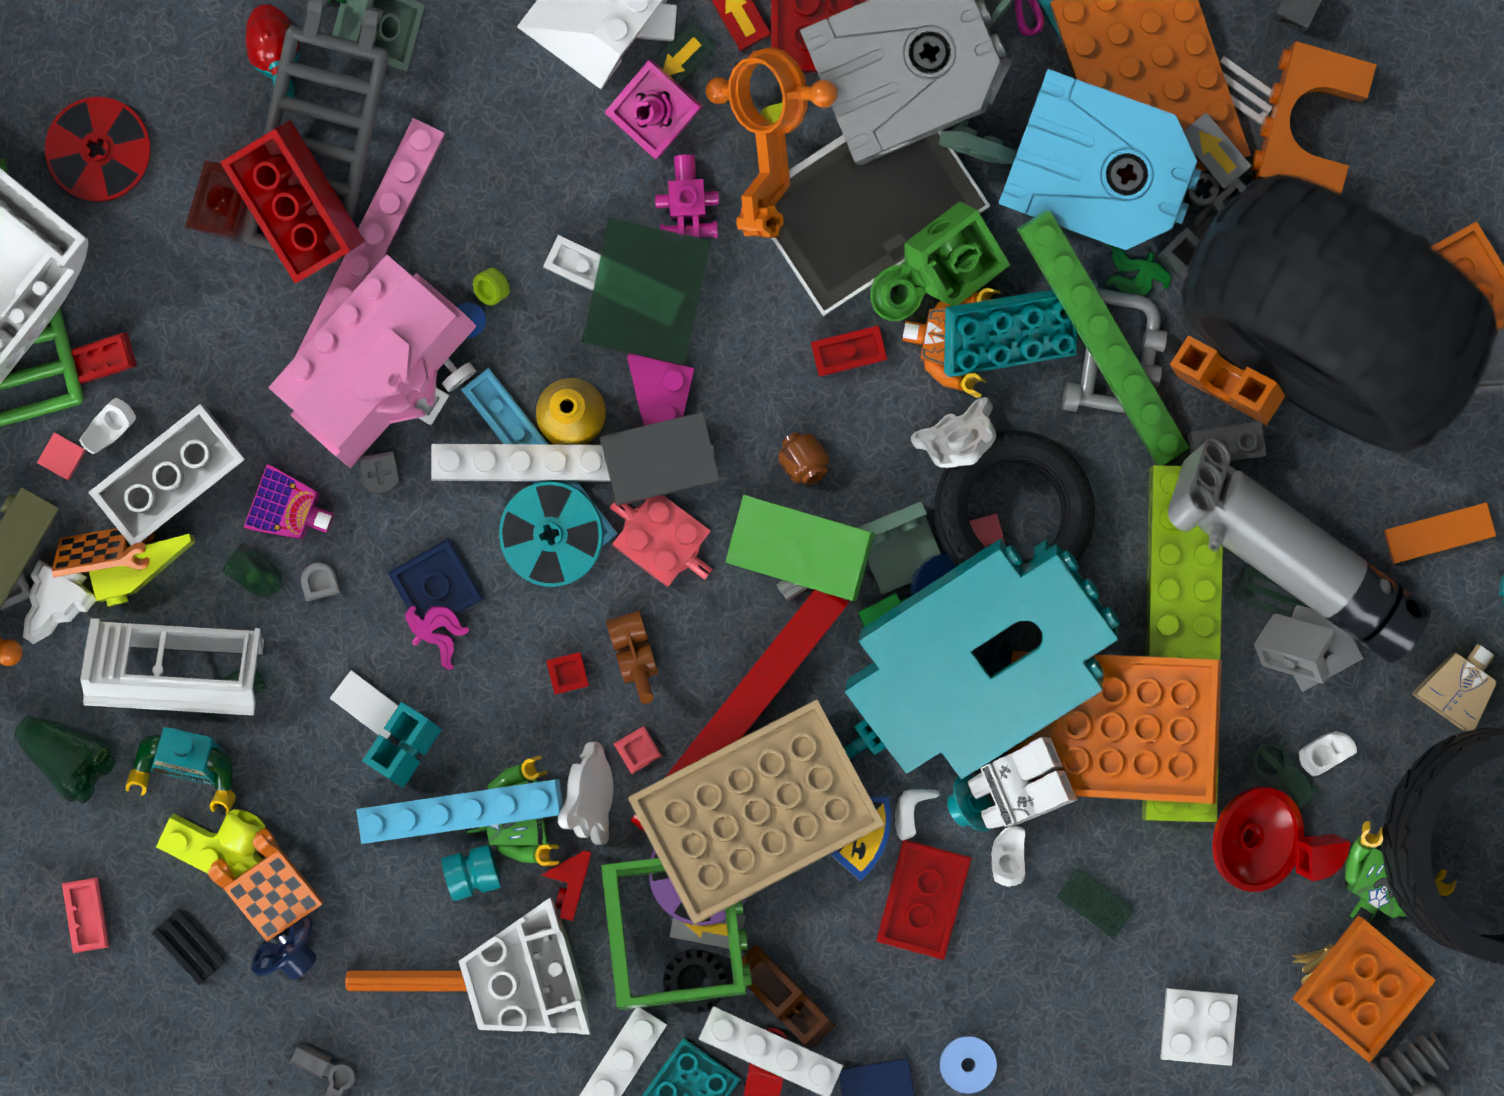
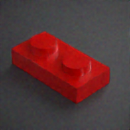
M879 325L810 342L819 377L887 361Z

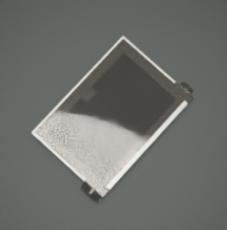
M941 131L863 165L854 162L844 135H842L789 170L790 187L775 205L777 211L783 214L784 225L781 226L779 235L772 238V240L823 317L871 286L874 278L882 270L892 265L903 263L905 261V242L959 201L978 210L979 214L991 207L955 151L939 145Z

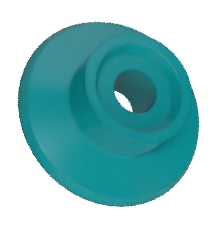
M970 774L963 779L958 775L953 785V794L949 795L947 799L950 815L962 827L969 825L980 832L990 831L991 829H988L984 823L981 811L992 807L987 795L981 798L974 797L968 785V781L974 777Z

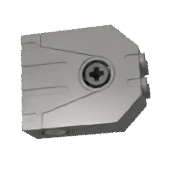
M868 0L831 16L829 19H824L800 30L820 79L829 80L836 86L838 91L837 100L831 106L855 163L863 165L985 113L1004 67L1001 58L1007 56L997 33L991 35L987 25L993 23V20L983 0L979 2L977 0ZM931 47L940 51L936 54L937 60L933 63L928 58H925L929 55L928 49Z

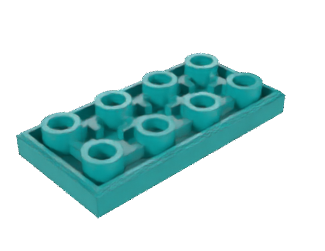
M1053 290L945 308L944 373L948 377L1076 355L1077 330Z
M683 1037L642 1096H729L741 1078Z

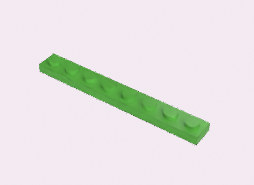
M1045 210L1017 228V231L1155 464L1163 466L1189 449V446L1051 211Z

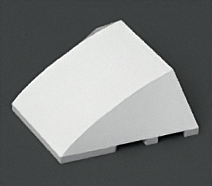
M551 897L459 960L478 1030L591 1034L586 998L564 923L559 918L560 915Z

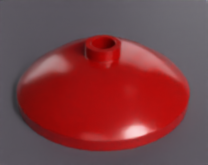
M1262 786L1241 792L1227 804L1218 818L1212 841L1214 862L1225 881L1243 891L1261 892L1278 885L1290 874L1296 865L1295 839L1304 838L1303 819L1296 803L1284 792Z

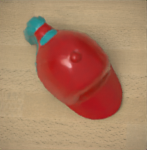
M263 4L256 7L248 18L245 33L246 52L250 63L257 71L272 79L274 87L286 30L292 24L280 9ZM299 41L294 59L296 63L299 58ZM290 78L287 97L294 98L295 85Z

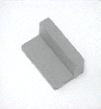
M1273 614L1254 643L1263 667L1323 684L1330 674L1323 655L1334 640L1335 633L1333 629L1280 614Z

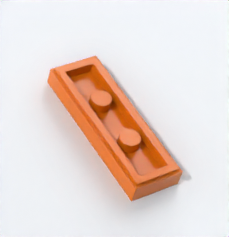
M1487 502L1383 530L1393 564L1496 536Z

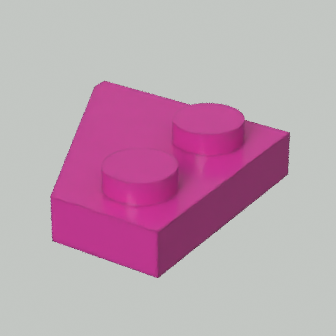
M628 353L627 359L643 426L683 417L694 368Z

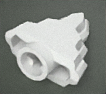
M38 560L31 574V578L34 581L29 593L32 607L25 617L23 638L32 644H36L51 635L59 623L71 622L80 611L88 612L95 604L96 598L94 593L82 585L87 576L82 573L53 577L51 572L52 566Z

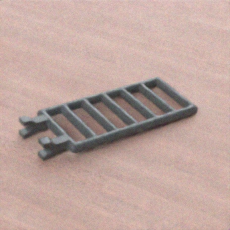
M309 0L304 28L289 26L286 30L264 135L280 126L283 110L358 129L354 150L302 137L311 153L351 163L347 183L327 180L337 196L343 197L342 204L353 221L389 60V52L384 48L375 46L383 10L374 7L365 9L360 39L357 42L320 32L328 0ZM298 41L374 60L370 80L367 81L294 62ZM291 76L365 94L366 98L362 115L287 97ZM248 208L242 232V241L248 245L274 251L265 234L257 233L258 223ZM344 256L340 257L339 259L335 260L329 265L339 267L343 261Z

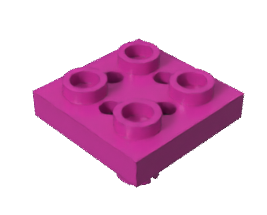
M651 59L646 62L604 113L656 160L662 156L703 106ZM667 91L670 94V99L667 98V94L662 93ZM640 92L645 94L646 97L642 99V95H638ZM671 118V120H672L671 125H670V126H666V124L669 123V119Z

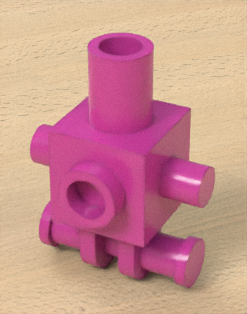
M695 155L674 156L675 181H668L669 194L655 195L656 209L670 208L671 220H678V225L664 226V224H660L661 242L669 239H679V243H685V238L694 237V242H700L702 237L718 238L717 221L699 224L700 218H706L705 206L719 205L718 191L704 192L703 179H696ZM684 219H693V225H684Z

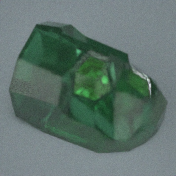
M242 543L235 550L222 569L223 573L257 596L264 597L277 593L282 587L281 574L278 569L245 543Z

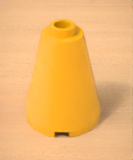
M577 378L560 379L550 384L540 395L536 406V420L539 429L549 441L556 445L588 444L598 436L606 418L605 403L599 391L590 383ZM574 403V409L570 413L561 411L565 404Z

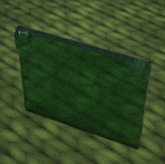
M608 218L604 244L581 342L586 345L592 344L684 365L711 240L629 223L617 218Z

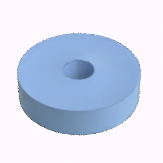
M961 1036L955 1038L942 1051L940 1057L942 1077L952 1089L967 1094L979 1092L992 1082L996 1073L997 1062L995 1054L991 1047L978 1037ZM966 1058H971L975 1062V1066L971 1071H965L961 1067L962 1061Z

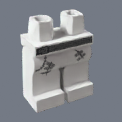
M1041 737L1029 743V745L981 767L982 773L968 781V785L975 798H981L991 793L996 804L981 811L982 818L988 829L1002 826H1017L1025 821L1077 801L1066 772L1055 771L1062 768L1063 765L1050 737ZM1042 776L1044 777V778H1041V779H1039V780H1037V781H1035V782H1033V783H1030L1031 781H1033V780H1035V779H1038V778H1040V777H1042Z

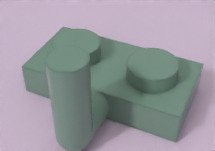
M969 119L954 125L952 131L941 132L939 145L953 149L956 154H967L980 160L997 164H1013L1016 150L1003 146L1004 140L992 136L978 137L977 130L967 127Z

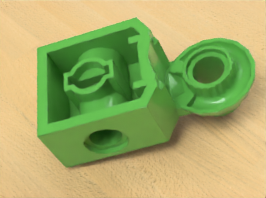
M959 201L905 242V261L900 265H892L882 270L874 278L870 288V301L874 311L881 318L888 321H902L912 316L919 308L924 294L928 293L951 306L959 305L1008 268L1010 263L978 210ZM898 285L897 292L894 296L890 297L892 288Z

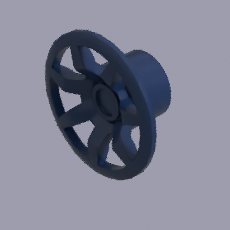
M305 916L290 926L289 935H287L286 930L277 935L279 940L277 944L264 940L252 959V971L258 976H265L280 968L291 980L298 979L308 972L316 960V954L305 944L312 930V920ZM262 953H270V954H271V955H262V956H261Z

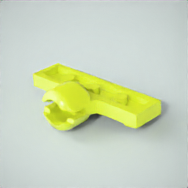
M234 809L225 816L218 833H212L173 813L165 826L156 848L207 874L213 862L218 859H224L236 878L263 860L257 854V849L253 846V840L256 838V833L266 827L264 822L256 815L245 810Z

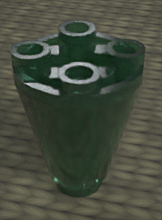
M26 716L19 723L14 733L15 739L19 741L20 747L60 796L70 802L77 800L81 804L86 803L92 797L95 790L94 786L101 775L109 774L116 764V758L111 755V744L106 740L41 717Z

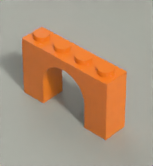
M1298 41L1289 46V49H1283L1278 63V69L1283 70L1280 82L1273 84L1269 96V103L1273 104L1270 117H1264L1259 136L1264 137L1261 150L1256 149L1251 162L1250 170L1255 171L1253 180L1275 174H1286L1313 181L1342 193L1349 165L1314 156L1303 150L1295 141L1290 129L1291 111L1301 96L1313 92H1322L1360 103L1368 98L1377 64Z

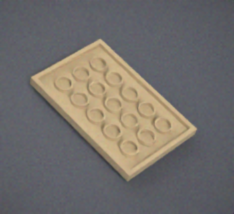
M818 700L797 709L628 797L693 925L884 826Z

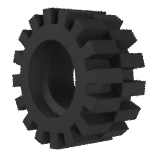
M688 949L677 954L667 965L663 977L665 992L684 990L681 985V977L686 970L694 967L706 972L709 978L708 987L727 985L726 971L721 961L712 953L702 949ZM722 998L673 1003L672 1005L684 1013L699 1014L710 1011L713 1006L716 1007Z

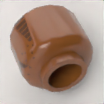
M795 432L782 441L783 448L778 454V461L792 482L796 484L804 483V485L810 486L826 476L830 456L814 434L807 433L801 435L799 432Z

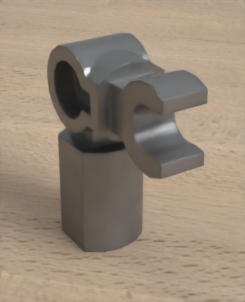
M301 1041L290 1061L291 1064L317 1077L322 1078L323 1075L328 1077L324 1085L327 1092L322 1093L320 1096H347L350 1087L357 1077V1069L351 1062L344 1060L336 1063L331 1060L332 1056Z

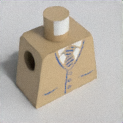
M1478 644L1467 659L1457 653H1451L1413 691L1412 695L1461 730H1474L1496 686L1497 681L1484 673L1494 655Z

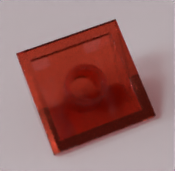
M205 161L185 228L237 243L248 207L221 163Z

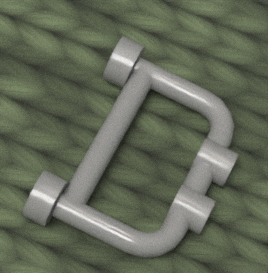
M1091 280L1106 307L1107 304L1135 308L1142 310L1146 314L1147 324L1143 336L1140 365L1152 385L1158 387L1162 366L1154 365L1156 351L1164 352L1167 331L1160 330L1161 316L1157 305L1149 298L1141 295L1097 288V281ZM1087 347L1081 384L1066 382L1062 410L1077 412L1078 406L1125 413L1116 397L1093 394L1097 364Z

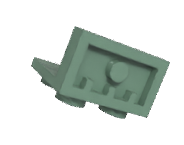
M921 501L858 527L875 532L867 561L882 594L912 583V577L916 569L924 563L923 561L930 556L941 554L925 517L927 514Z

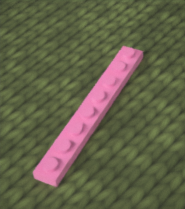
M415 118L412 119L358 228L365 242L344 256L296 356L387 254L445 136L444 132Z

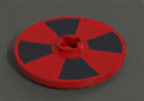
M107 97L84 98L68 105L53 120L45 140L46 163L54 180L69 194L86 201L105 202L124 196L141 181L150 161V138L143 121L127 105ZM101 140L104 141L102 147L106 150V153L103 156L97 154L95 158H92L93 151L89 148L92 142L98 144Z

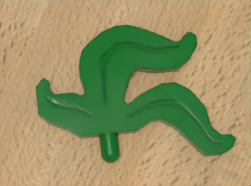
M1106 243L1113 250L1112 260L1119 271L1131 272L1138 269L1140 271L1132 280L1119 275L1112 276L1106 281L1107 287L1114 285L1120 292L1141 296L1149 293L1152 279L1162 282L1163 289L1169 287L1171 277L1159 264L1153 263V252L1147 254L1146 260H1129L1123 249Z

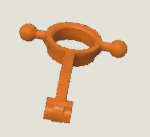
M769 47L754 51L747 59L741 60L733 68L729 80L723 77L711 79L706 85L705 93L711 103L721 105L729 101L738 122L748 131L755 133L759 174L741 196L742 207L741 213L736 220L737 228L743 231L744 236L775 238L779 235L781 226L784 225L783 214L777 211L775 205L790 187L785 134L793 132L802 123L808 109V100H812L818 107L827 108L837 100L838 91L836 86L826 79L818 80L812 86H807L805 76L796 60L784 50ZM759 64L767 66L774 73L780 84L783 96L782 112L775 123L761 116L752 102L750 78L754 68Z

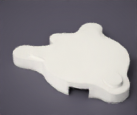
M979 398L970 405L963 415L947 414L935 426L916 431L911 436V442L915 448L926 450L936 466L951 468L972 465L981 458L983 453L991 447L996 439V431L989 418L993 405L989 398Z
M588 742L584 747L583 753L579 756L583 761L581 764H572L569 772L566 801L559 813L558 823L563 829H574L576 836L579 838H588L590 836L592 843L595 845H605L609 839L608 815L613 799V777L602 745L599 742Z

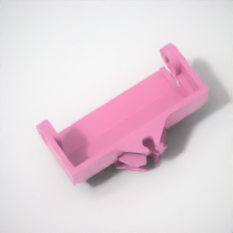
M386 254L268 388L294 410L290 415L301 426L351 468L391 423L424 417L425 412L416 407L420 399H426L427 404L434 406L437 370L477 325L419 274L416 273L412 277Z

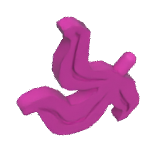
M410 606L405 613V618L411 632L416 634L412 644L417 646L423 639L428 643L438 645L441 665L448 670L453 669L454 665L450 662L454 652L451 637L447 634L432 631L445 626L454 635H464L469 631L468 626L462 627L455 613L448 607L433 606L425 613L424 619H421L419 615L414 613L416 606Z

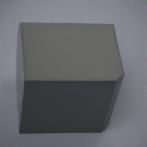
M391 451L359 458L364 488L372 493L385 495L396 491L401 486L402 480L397 453Z

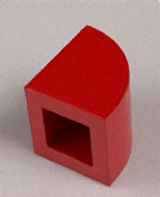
M1333 833L1295 839L1296 873L1311 881L1329 878L1346 861L1350 849V841Z

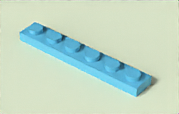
M555 779L356 809L361 844L558 816L563 808L560 781Z

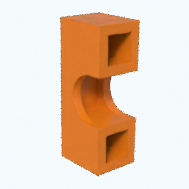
M1189 335L1170 363L1171 368L1179 379L1266 426L1285 398V394L1276 381L1249 367L1245 371L1239 369L1225 360L1217 350Z

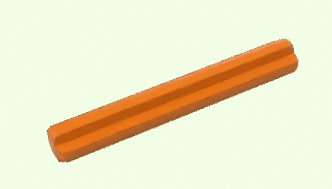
M349 970L346 972L345 977L347 991L467 992L461 970Z

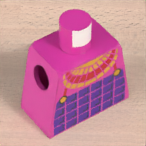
M267 464L244 528L304 540L308 527L327 533L334 513L316 507L320 493Z

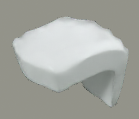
M114 398L93 419L79 441L88 452L92 454L98 453L120 438L134 423L136 415L127 403L119 398Z
M1333 731L1322 735L1299 751V760L1306 772L1312 776H1317L1356 754L1357 748L1349 735Z
M909 789L905 790L898 797L894 816L897 835L901 840L912 838L916 834L914 824V808L916 803L939 797V790Z
M1011 826L1005 828L994 840L991 856L994 881L1007 887L1021 884L1025 877V829L1021 827Z

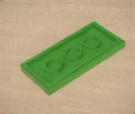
M743 495L725 563L844 599L857 601L875 532L749 495Z

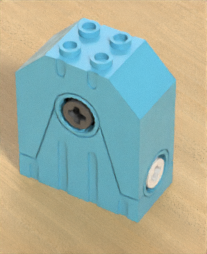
M1048 69L998 204L1036 217L1045 210H1049L1060 227L1127 250L1173 229L1175 222L1183 223L1189 204L1183 202L1188 189L1195 190L1202 171L1196 169L1198 161L1176 115ZM1129 164L1134 166L1133 172L1138 174L1136 181L1129 180L1127 185L1122 183L1123 177L1119 175V171L1121 168L1127 169Z

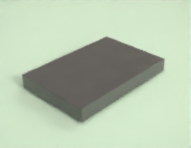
M703 412L600 436L616 506L720 481Z

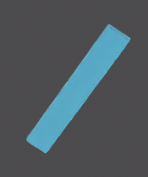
M489 368L461 389L503 444L548 445ZM533 481L534 484L540 483V482H545V481ZM563 482L576 487L587 495L578 482ZM596 506L603 524L602 546H604L618 533Z

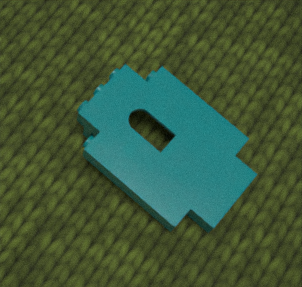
M1000 538L861 629L859 643L874 662L848 678L844 692L906 774L941 752L959 777L963 779L1103 690L1104 670L1094 657L1089 658L1118 640V625H1120V622L1114 611L1109 606L1104 608L1097 599L1100 595L1093 582L1089 578L1084 580L1078 573L1079 565L1070 551L1066 550L1063 552L1058 544L1051 547L1047 540H1044L1034 547L1033 559L1021 566L1020 564L1023 561L1018 551L1012 545L1007 547ZM1027 620L1038 625L1043 634L1041 644L992 677L972 652V650L1018 621Z

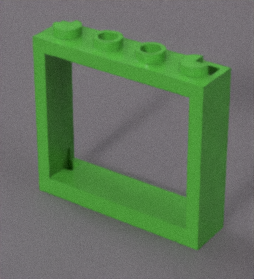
M659 858L601 865L616 1003L619 1010L746 995L745 986L752 985L750 964H742L741 950H748L745 928L738 929L737 915L743 914L741 900L725 909L734 984L632 996L618 878L663 873L666 871Z

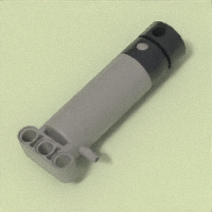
M1208 439L1185 459L1168 507L1169 519L1178 529L1190 531L1198 525L1204 533L1210 536L1209 548L1211 550L1217 551L1223 545L1349 636L1358 639L1363 646L1387 663L1399 660L1411 650L1421 637L1430 619L1431 608L1427 603L1402 585H1398L1395 580L1247 474L1232 468L1229 465V451L1222 442L1216 439Z

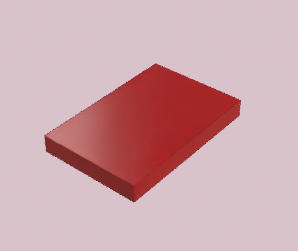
M903 840L876 942L945 960L972 857Z

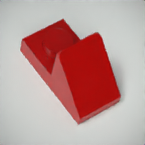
M585 849L541 874V876L568 883L567 889L560 887L556 900V908L561 909L559 918L573 921L575 918L592 855L590 850Z

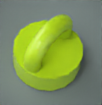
M488 268L477 274L473 279L474 293L486 305H495L510 294V285L507 278L496 268Z

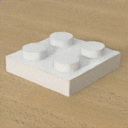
M1166 988L1160 1059L1232 1066L1238 995Z

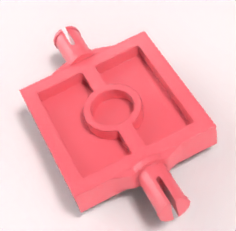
M661 495L646 499L643 504L635 509L628 504L616 506L615 503H612L609 509H612L626 520L623 531L613 542L612 546L667 588L677 575L687 568L691 569L703 580L713 570V568L697 557L700 545L711 531L666 496Z

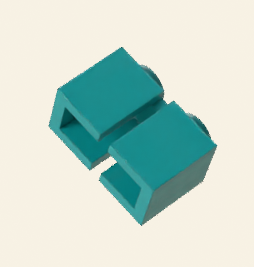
M401 702L384 727L386 731L400 740L399 744L396 746L379 734L362 762L401 788H404L420 764V761L416 759L419 753L424 756L426 755L442 729L425 716Z

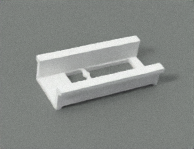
M91 618L80 678L84 693L83 704L86 706L254 715L256 702L253 685L258 654L263 655L264 648L261 629L255 628V631L113 623L100 622V619ZM130 647L158 648L156 666L152 669L154 676L126 674ZM164 649L243 653L239 681L161 677L160 675L164 672L162 667Z

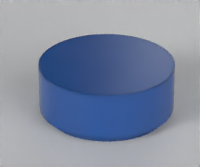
M471 302L458 305L457 308L477 325L467 338L479 336L484 331L487 322L482 308Z

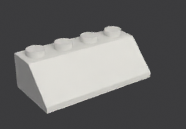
M199 404L88 493L128 543L133 545L146 539L245 459L205 405Z

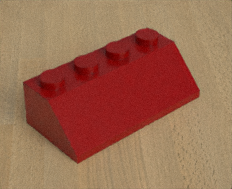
M291 120L220 162L295 284L365 242Z

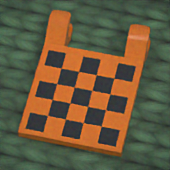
M117 528L59 538L51 571L53 577L122 565L137 570L145 569L149 565V558L139 559L135 554L146 551L144 543L151 542L154 539L155 532L142 542L134 543L129 548H127L128 541Z
M264 828L256 833L253 846L266 858L236 878L226 861L218 859L212 863L208 875L217 885L225 890L266 942H268L321 906L323 901L279 848L272 833Z

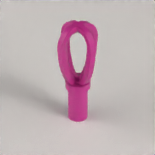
M1015 0L1017 25L1021 34L1024 36L1039 34L1044 25V18L1038 1L1027 0L1037 23L1034 29H1030L1024 20L1022 0Z

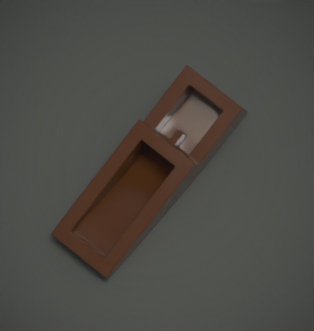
M756 944L742 957L743 965L750 964L752 985L747 987L808 1049L812 1050L836 1026Z

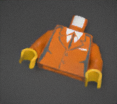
M985 288L981 292H975L959 305L990 300L993 294H1001V292ZM942 301L938 302L934 309L929 310L926 324L906 321L902 341L922 345L919 360L924 362L925 370L942 386L965 391L975 398H980L982 394L974 391L973 387L979 381L987 383L986 379L976 373L948 377L944 373L945 308L951 305Z

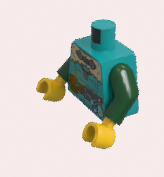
M163 727L161 735L147 736L140 742L133 765L134 769L128 775L125 787L127 792H129L130 786L135 784L142 787L141 796L145 795L150 779L148 772L151 771L215 786L217 791L210 803V810L215 812L218 804H221L226 808V815L230 812L236 800L235 794L230 790L233 781V762L230 755L225 753L213 738Z

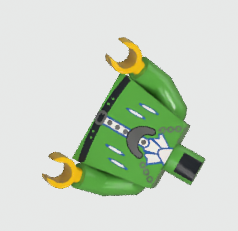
M535 756L521 764L506 768L488 784L487 789L539 782L538 778L547 774V771L538 772L535 769V762L542 759V757ZM545 818L466 829L467 834L487 831L489 845H496V849L500 854L521 863H539L543 866L559 864V861H552L549 856L550 850L559 849V846L548 843Z
M1366 821L1362 825V835L1356 839L1349 849L1345 861V879L1348 882L1347 890L1361 898L1349 916L1355 920L1359 915L1369 924L1378 911L1392 919L1397 916L1405 917V913L1397 904L1385 873L1382 855L1383 827L1380 828L1378 833L1370 834L1368 832L1370 831L1371 822ZM1444 869L1438 871L1435 882L1440 895L1448 896L1453 893L1457 880H1454L1451 884L1442 883L1441 880L1447 874V871Z

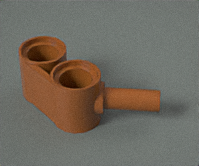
M634 611L606 620L614 650H617L616 657L624 683L634 682L640 702L643 704L651 703L654 696L649 678L659 673L651 646L647 642L648 636L640 611Z

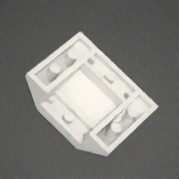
M537 0L517 28L598 88L602 89L621 64L623 54L659 6L666 4L668 0Z

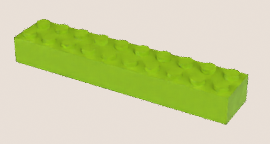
M1153 465L1149 468L1145 657L1220 660L1223 545L1220 546L1219 550L1213 551L1209 548L1210 536L1204 533L1198 525L1190 531H1182L1171 522L1168 516V507L1182 466ZM1218 769L1216 804L1142 800V819L1151 821L1217 822Z

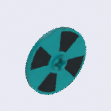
M545 481L522 489L510 500L501 517L499 540L506 561L519 576L540 586H563L580 579L594 566L603 545V524L596 506L581 490L563 482ZM548 524H550L551 529H558L559 535L555 537L554 544L551 539H545L543 533L548 530Z

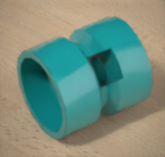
M489 844L470 849L469 856L466 857L460 852L441 858L445 880L453 902L473 896L475 889L485 893L502 887L494 854Z

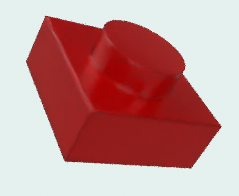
M581 652L546 660L554 695L589 686Z

